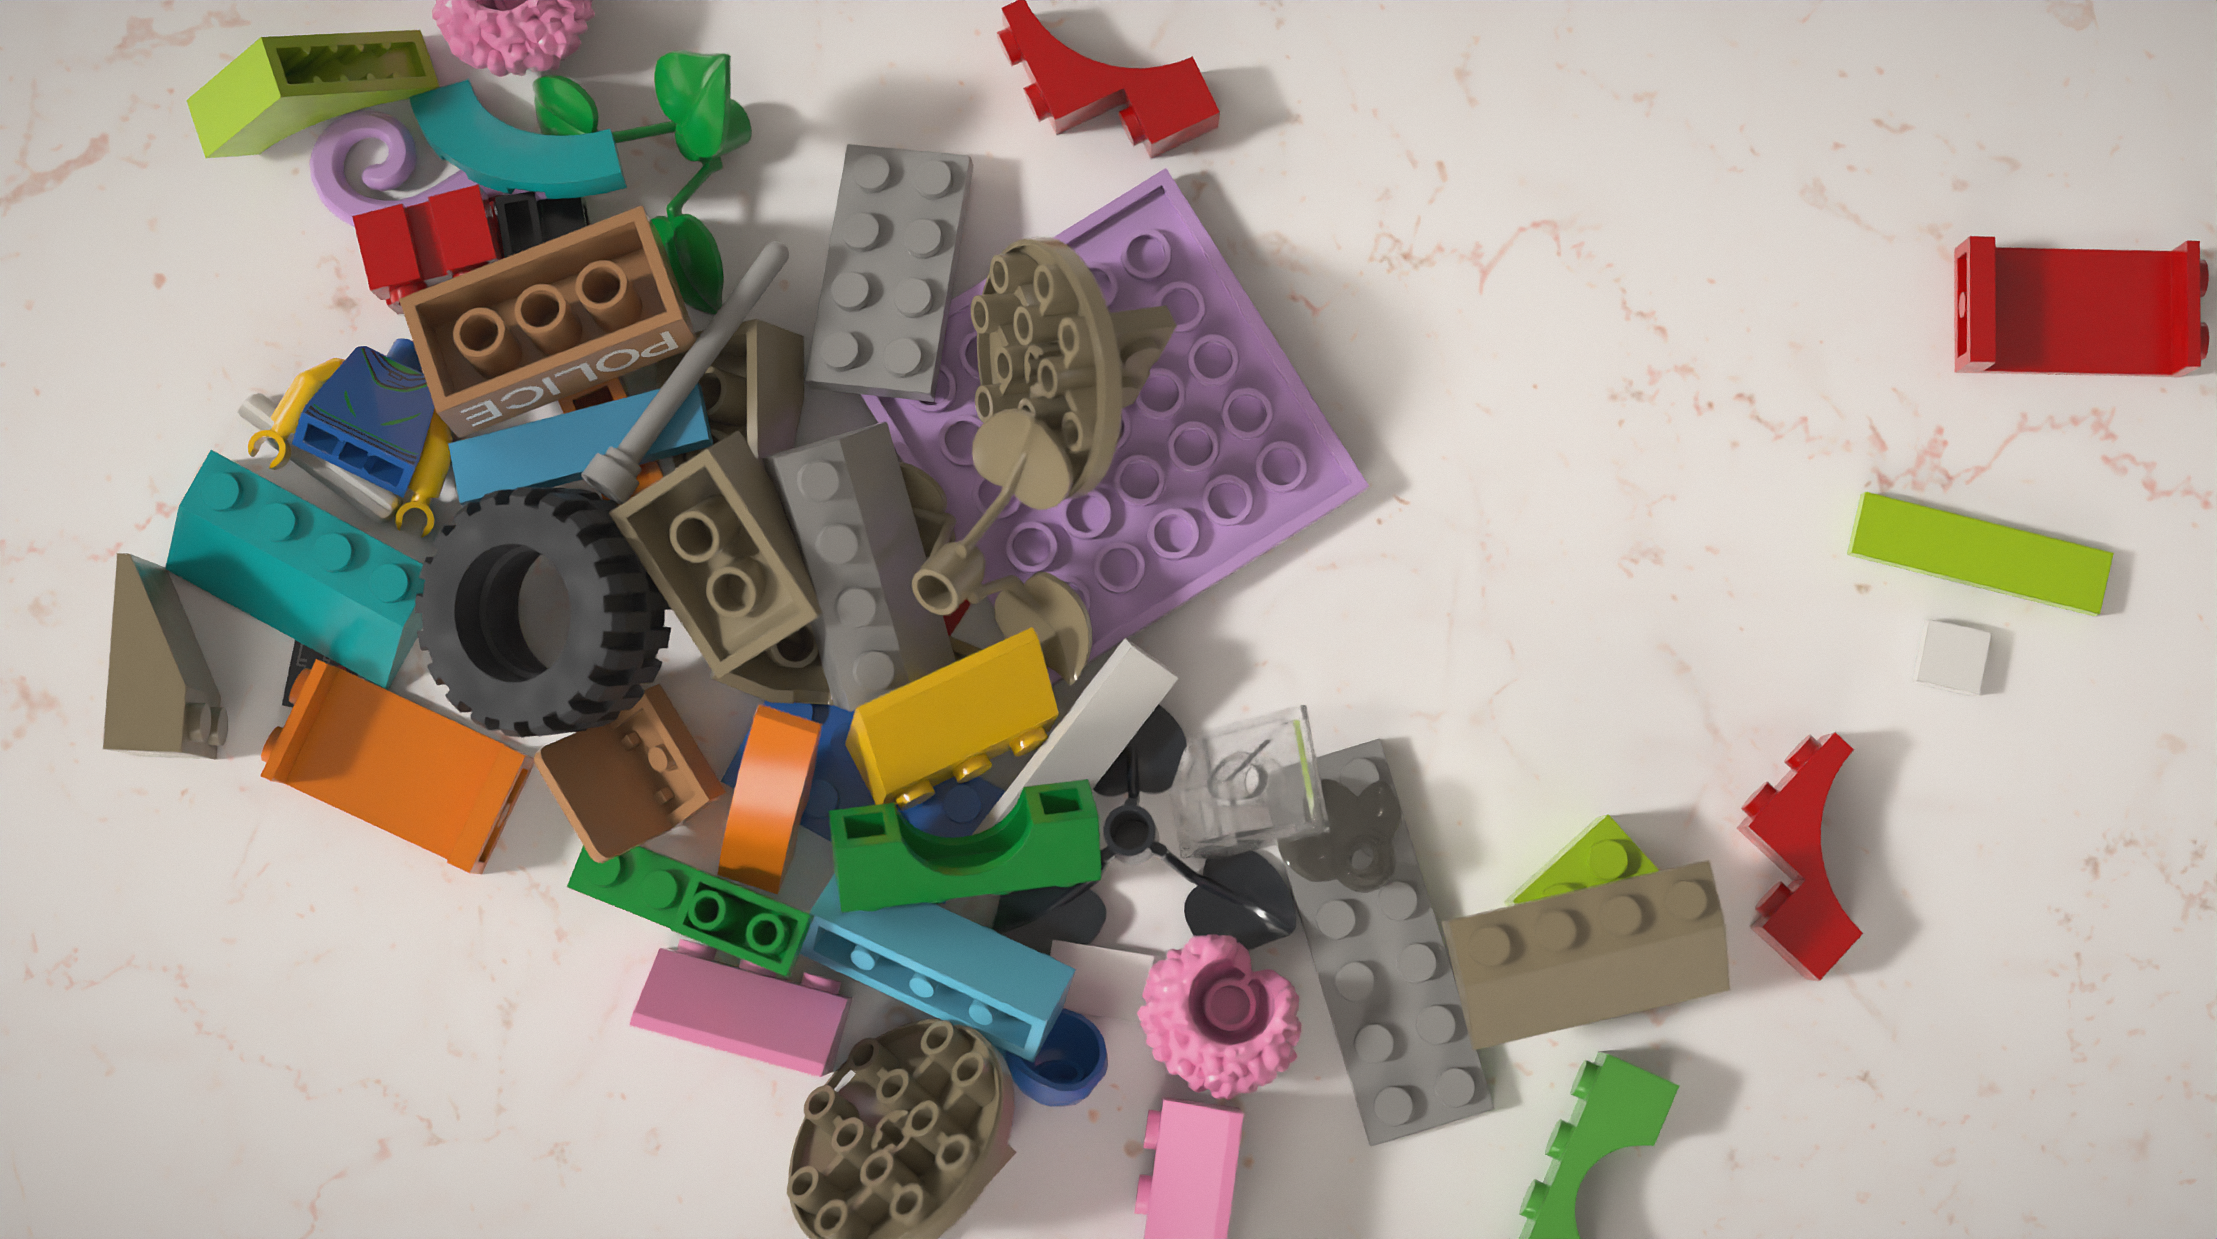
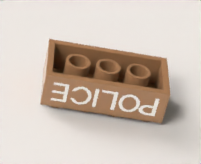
M642 205L399 299L436 412L458 438L687 351L697 340L660 234Z

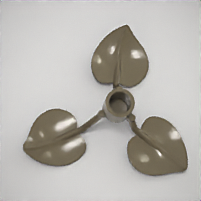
M1016 408L1005 409L991 416L979 428L972 446L973 462L978 473L986 480L1003 488L999 496L963 541L955 542L954 527L956 525V518L949 513H945L947 498L937 481L922 469L908 463L899 462L925 556L929 557L921 566V569L914 575L912 589L915 597L923 607L939 615L952 613L966 598L970 603L976 605L985 596L1001 591L995 600L994 611L995 620L1006 638H1009L1033 627L1039 638L1046 666L1056 671L1071 686L1083 673L1092 649L1091 620L1087 608L1079 595L1064 581L1046 572L1033 574L1025 583L1017 576L1009 575L982 584L985 576L986 561L982 552L975 545L1010 502L1013 494L1025 505L1034 509L1045 510L1059 505L1067 497L1073 482V470L1070 459L1049 427L1043 421L1037 420L1028 411Z

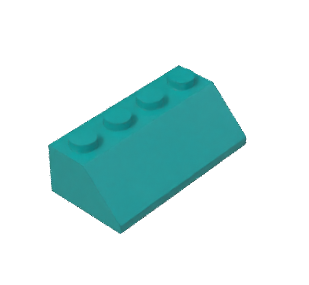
M210 450L179 504L165 567L166 570L387 690L390 688L418 638L417 631L423 629L422 613H415L416 594L423 593L425 580L419 578L423 567L422 563L219 453Z

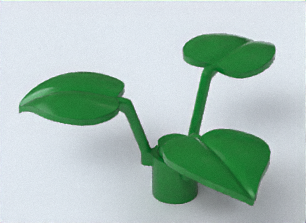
M677 50L661 56L656 63L654 73L658 102L664 114L671 121L612 132L617 144L675 132V141L680 153L691 162L698 161L702 163L703 166L667 205V217L656 216L651 221L660 234L684 303L704 313L716 315L723 305L724 272L721 255L717 243L708 228L695 216L687 213L682 214V208L711 174L723 169L721 156L750 142L752 128L744 108L737 101L731 99V55L726 53L702 54ZM544 75L534 80L532 87L535 93V111L539 128L543 135L567 136L601 131L597 129L599 121L597 106L592 97L578 83L560 75Z

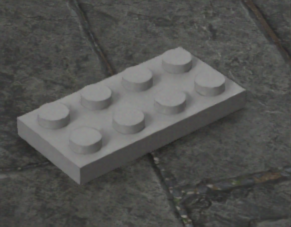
M847 144L805 379L810 389L934 402L974 167L970 155Z

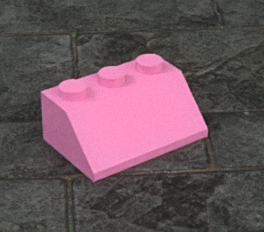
M684 939L679 940L677 950L659 948L633 1010L629 1026L817 1077H823L833 1072L853 999L852 997L838 994L841 985L840 981L806 972L803 974L801 983L776 977V972L743 959L740 960L739 967L714 960L716 948Z
M1163 1097L1161 1111L1148 1110L1143 1148L1155 1150L1152 1176L1139 1175L1134 1211L1136 1214L1146 1215L1143 1239H1227L1244 1117L1239 1107Z

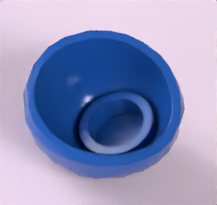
M1065 1008L1061 1011L1034 1062L1005 1050L1006 1063L1018 1088L1023 1094L1039 1104L1047 1106H1070L1081 1102L1091 1094L1108 1069L1107 1049L1100 1030L1083 1015Z

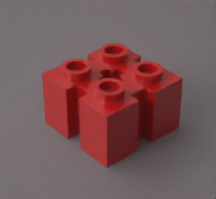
M478 184L430 196L427 202L407 207L402 203L352 216L369 289L380 300H386L387 306L397 315L403 313L399 299L505 258L496 205L493 201L489 202L488 195Z

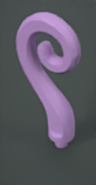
M373 110L345 114L331 122L318 137L312 149L309 162L311 180L321 202L332 214L353 227L352 216L402 203L407 207L427 202L430 196L478 184L469 180L466 173L459 170L434 187L416 196L398 201L372 199L355 191L345 178L344 162L348 151L358 141L366 138L381 139L388 146L389 155L382 164H373L363 170V182L373 190L386 191L398 188L409 178L417 160L415 142L408 128L395 117ZM478 184L488 195V198L496 195L529 192L515 189L512 194H507ZM536 192L540 199L547 198L544 192Z

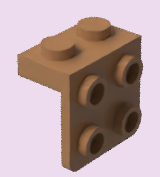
M660 683L645 689L643 698L631 710L620 711L617 720L602 727L588 728L586 731L573 733L544 746L534 755V763L588 854L598 863H605L682 826L726 793Z

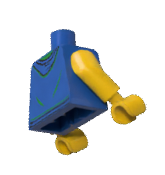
M400 338L395 340L387 355L367 346H358L346 360L332 358L299 373L271 416V419L275 422L270 430L256 432L250 438L248 453L251 457H255L265 441L275 439L279 445V453L272 460L269 469H281L290 460L291 446L287 439L291 433H294L292 445L402 498H404L409 488L414 492L410 502L404 503L399 507L395 515V524L400 531L404 513L411 508H419L423 510L427 518L420 537L423 538L434 527L435 518L429 506L432 498L440 497L452 461L449 443H453L450 427L436 412L425 376L421 373L422 367L413 341Z

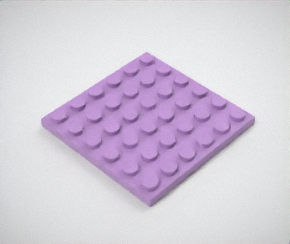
M1167 168L1053 237L1071 247L1085 262L1101 290L1109 313L1167 305L1177 325L1160 358L1152 365L1150 375L1134 404L1122 408L1119 437L1107 473L1101 482L1088 494L1077 498L1065 499L1059 505L1045 510L1031 508L1022 503L1013 494L1010 502L975 545L982 552L986 561L985 576L982 584L1009 575L1017 576L1025 583L1033 574L1046 572L1064 581L1079 595L1087 608L1092 625V649L1087 664L1119 645L1124 638L1129 639L1369 488L1363 475ZM986 279L951 300L934 402L860 394L878 423L887 421L895 451L902 462L922 469L936 480L944 490L947 498L945 513H949L956 518V525L954 527L955 542L963 541L999 496L1003 488L986 480L978 473L972 456L975 435L984 423L979 419L975 407V393L981 385L977 358V331L971 319V303L976 295H982ZM1001 591L987 595L993 608L995 600ZM1047 667L1051 686L1063 680L1056 671Z

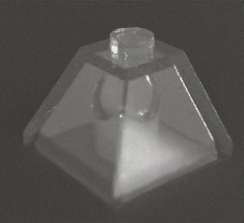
M1298 705L1189 734L1169 794L1181 858L1219 859L1330 832L1306 705Z

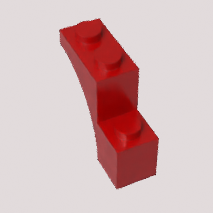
M1017 0L1001 8L1004 29L996 32L1001 48L1011 67L1022 63L1031 82L1030 85L1023 88L1028 104L1038 122L1049 119L1056 135L1122 104L1126 108L1119 111L1118 115L1128 139L1133 146L1143 143L1150 159L1218 128L1220 111L1193 56L1176 63L1157 67L1127 68L1113 66L1085 57L1056 39L1040 23L1026 0Z
M1836 732L1823 735L1818 740L1811 734L1803 739L1784 760V763L1791 769L1777 785L1773 787L1766 781L1745 801L1741 810L1748 816L1736 828L1792 880L1788 886L1779 881L1760 899L1754 909L1761 916L1750 928L1801 976L1811 981H1820L1864 934L1851 921L1837 900L1828 880L1822 856L1821 824L1827 795L1838 771L1854 751Z

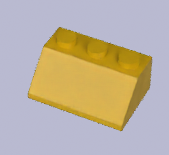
M1033 627L856 708L845 745L876 805L895 803L901 811L910 809L935 794L933 786L954 776L959 784L965 783L988 771L992 767L991 759L1012 750L1015 757H1019L1039 748L1048 738L1047 733L1050 732L1059 712L1039 638Z

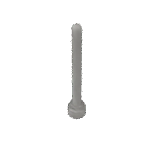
M774 241L764 248L617 449L609 447L604 455L597 453L588 464L581 476L602 495L622 505L628 501L639 486L636 477L642 469L638 463L787 262L789 251L783 243Z

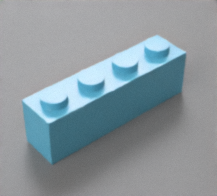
M835 873L809 912V914L814 915V918L800 951V954L936 1018L949 1021L952 1025L970 1026L992 1044L1031 1062H1034L1063 1010L1076 969L1057 961L1047 954L1040 953L1011 940L989 927L972 922L940 907L936 903L922 902L884 907L877 911L859 910L841 913Z

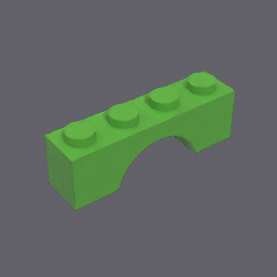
M1598 1051L1594 1062L1585 1059L1577 1072L1570 1095L1578 1098L1568 1122L1559 1119L1548 1140L1545 1155L1553 1159L1543 1182L1533 1179L1522 1201L1519 1215L1526 1217L1527 1220L1519 1239H1581L1575 1219V1204L1579 1187L1585 1175L1596 1162L1615 1150L1630 1146H1654L1680 1086L1607 1053Z

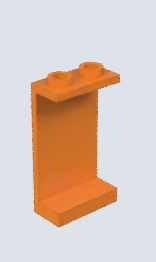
M316 659L311 670L308 668L303 669L295 680L289 695V702L294 704L284 727H275L265 742L261 753V760L266 762L260 776L271 782L288 785L447 859L446 863L465 872L482 875L535 764L534 757L327 662Z

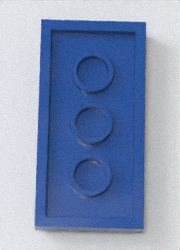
M765 701L763 703L764 706L822 724L809 800L801 817L800 825L832 842L829 810L876 805L845 745L856 710L850 712L837 706L825 704H790ZM751 727L720 781L733 789L736 786ZM954 776L933 786L935 794L923 803L907 810L901 811L899 809V811L910 824L928 834L941 837L970 836L1006 791L979 776L961 784L957 782Z

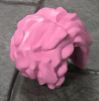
M436 0V4L432 9V18L437 21V26L446 42H448L453 55L475 69L488 68L492 74L504 77L510 73L524 76L528 69L532 72L557 70L561 60L565 61L568 56L578 50L581 45L578 35L586 32L588 29L586 22L594 17L595 11L591 9L593 0Z
M1226 935L1193 936L1183 949L1176 950L1173 948L1167 952V960L1158 961L1149 970V976L1146 979L1147 983L1142 994L1147 1003L1141 1006L1137 1012L1141 1021L1140 1026L1145 1034H1147L1146 1044L1153 1047L1152 1053L1154 1058L1160 1062H1165L1170 1074H1179L1189 1082L1188 1087L1193 1091L1200 1093L1209 1089L1214 1098H1226L1227 1100H1230L1239 1093H1254L1257 1091L1258 1086L1271 1084L1277 1077V1071H1286L1290 1063L1296 1060L1297 1054L1293 1047L1297 1046L1302 1027L1299 1018L1296 1016L1299 1010V996L1295 992V987L1286 978L1280 976L1272 969L1252 972L1249 951L1241 943L1237 942L1236 938Z

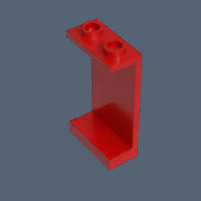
M1969 236L1954 249V373L2183 377L2200 368L2201 360L2206 358L2209 349V328L2206 322H2201L2200 298L2204 297L2207 292L2209 269L2206 260L2200 259V241L2187 240L2172 251L1996 247L1995 236Z

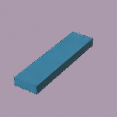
M699 382L638 465L714 445L702 387ZM660 389L449 443L459 503L464 507L469 502H480L485 494L500 489H516L517 487L552 488L583 480L581 474L597 453L604 455L609 447L617 449Z

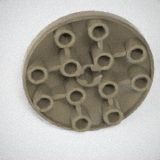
M1052 237L1017 240L1007 246L1001 254L993 256L982 295H976L971 303V319L977 331V358L981 385L975 393L976 412L983 423L997 412L1011 408L1028 411L1037 420L1043 421L1065 449L1072 466V487L1065 499L1077 498L1091 492L1107 473L1116 450L1122 408L1134 404L1150 375L1152 365L1160 358L1177 325L1167 305L1109 313L1094 276L1085 262L1071 247Z
M941 1019L911 1022L892 1029L875 1039L868 1037L856 1043L851 1049L848 1059L835 1071L825 1085L813 1090L804 1103L803 1111L805 1117L800 1125L791 1153L787 1196L791 1209L803 1233L809 1239H938L972 1207L989 1182L1017 1153L1008 1143L1015 1108L1013 1080L1009 1067L998 1049L970 1026L952 1025L949 1021ZM852 1070L856 1073L838 1092L834 1090L849 1071Z

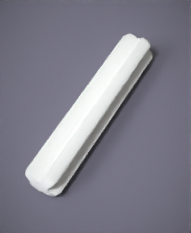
M251 394L244 400L237 411V421L254 434L262 430H270L275 423L271 416L278 405L263 394ZM290 434L287 440L291 446L290 460L376 523H388L396 515V512L403 503L402 497L292 445L295 434ZM275 439L265 441L279 451V445Z

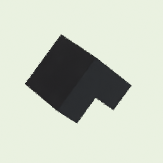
M535 191L495 197L505 258L590 225L587 202L584 197L540 199Z

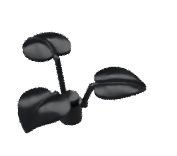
M1158 704L1093 788L1094 792L1104 797H1117L1128 792V799L1125 800L1124 805L1112 810L1103 825V836L1108 846L1100 851L1101 878L1110 862L1115 858L1125 864L1137 865L1148 861L1154 855L1187 881L1197 885L1189 893L1184 904L1185 919L1193 936H1232L1250 951L1292 935L1296 929V914L1292 896L1280 874L1267 859L1246 847L1236 845L1220 846L1214 849L1207 857L1203 875H1201L1169 851L1164 844L1159 842V832L1151 814L1143 807L1138 806L1140 792L1156 795L1171 789L1184 773L1188 761V745L1182 728L1175 718ZM1100 880L1081 882L1069 887L1049 886L1018 890L1000 895L996 917L991 929L998 934L1049 956L1053 940L1088 945L1101 932L1107 918L1104 902L1091 890Z

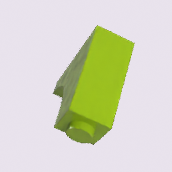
M421 29L260 37L186 101L205 159L260 155L277 142L317 123L363 108L408 100L410 96L440 88Z

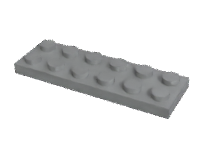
M1380 738L1257 775L1369 1145L1372 1147L1495 1109L1477 1050H1472L1457 985Z

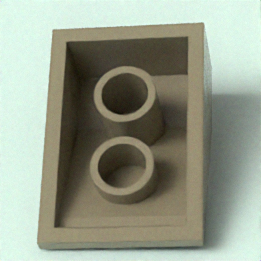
M739 430L707 448L609 513L718 679L823 613L775 485Z
M117 553L102 749L144 757L217 760V746H223L227 738V710L220 707L221 695L170 574L165 567L130 553Z

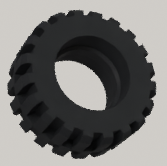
M546 487L500 489L485 494L480 502H469L457 511L453 518L456 525H444L435 538L432 546L437 549L434 557L425 558L419 578L425 580L423 593L416 594L415 613H422L423 630L417 631L420 649L422 651H429L432 663L427 665V668L437 685H447L450 689L445 694L447 700L460 713L472 712L470 718L475 724L489 731L501 730L505 736L520 738L586 731L588 728L602 727L617 720L622 710H631L643 698L645 690L640 684L654 682L662 667V661L656 658L659 649L668 648L671 627L664 626L665 610H672V608L609 513L619 507V504L612 500H602L598 493L584 489ZM541 554L555 566L563 579L569 597L571 614L566 643L557 660L549 668L543 665L529 649L522 634L518 616V601L522 582L530 566Z

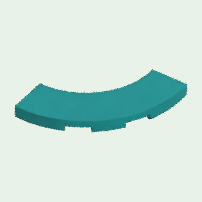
M469 79L409 97L419 127L438 157L465 172L469 180L484 187L507 194H512L515 189L544 192L548 199L578 198L627 188L617 145L611 129L567 136L543 135L517 129L500 121L482 106L476 98Z

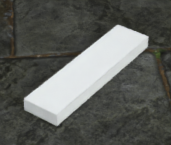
M1124 638L972 835L985 831L1004 819L1014 808L1023 788L1026 786L1088 779L1092 790L1179 678L1171 669Z

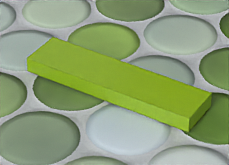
M1866 491L1860 495L1847 551L1848 556L2090 616H2097L2101 613L2114 555L2112 552Z

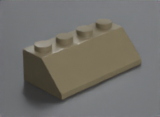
M1709 860L1689 863L1441 921L1472 1050L1730 991L1726 925Z

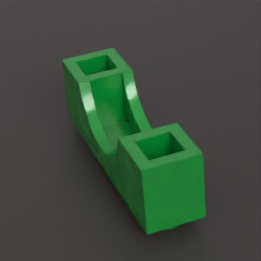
M1088 779L1026 786L1023 788L1016 805L1004 819L985 831L964 837H941L923 832L903 817L895 803L829 810L834 871L841 913L859 910L877 911L884 907L922 902L941 903L949 899L986 894L1005 895L1013 891L1049 886L1069 887L1081 882L1101 880L1099 815Z

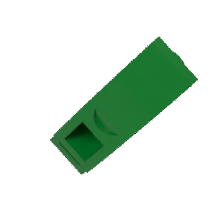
M583 845L567 884V888L670 928L671 931L786 977H791L814 915L642 846H638L605 863H598L590 857Z

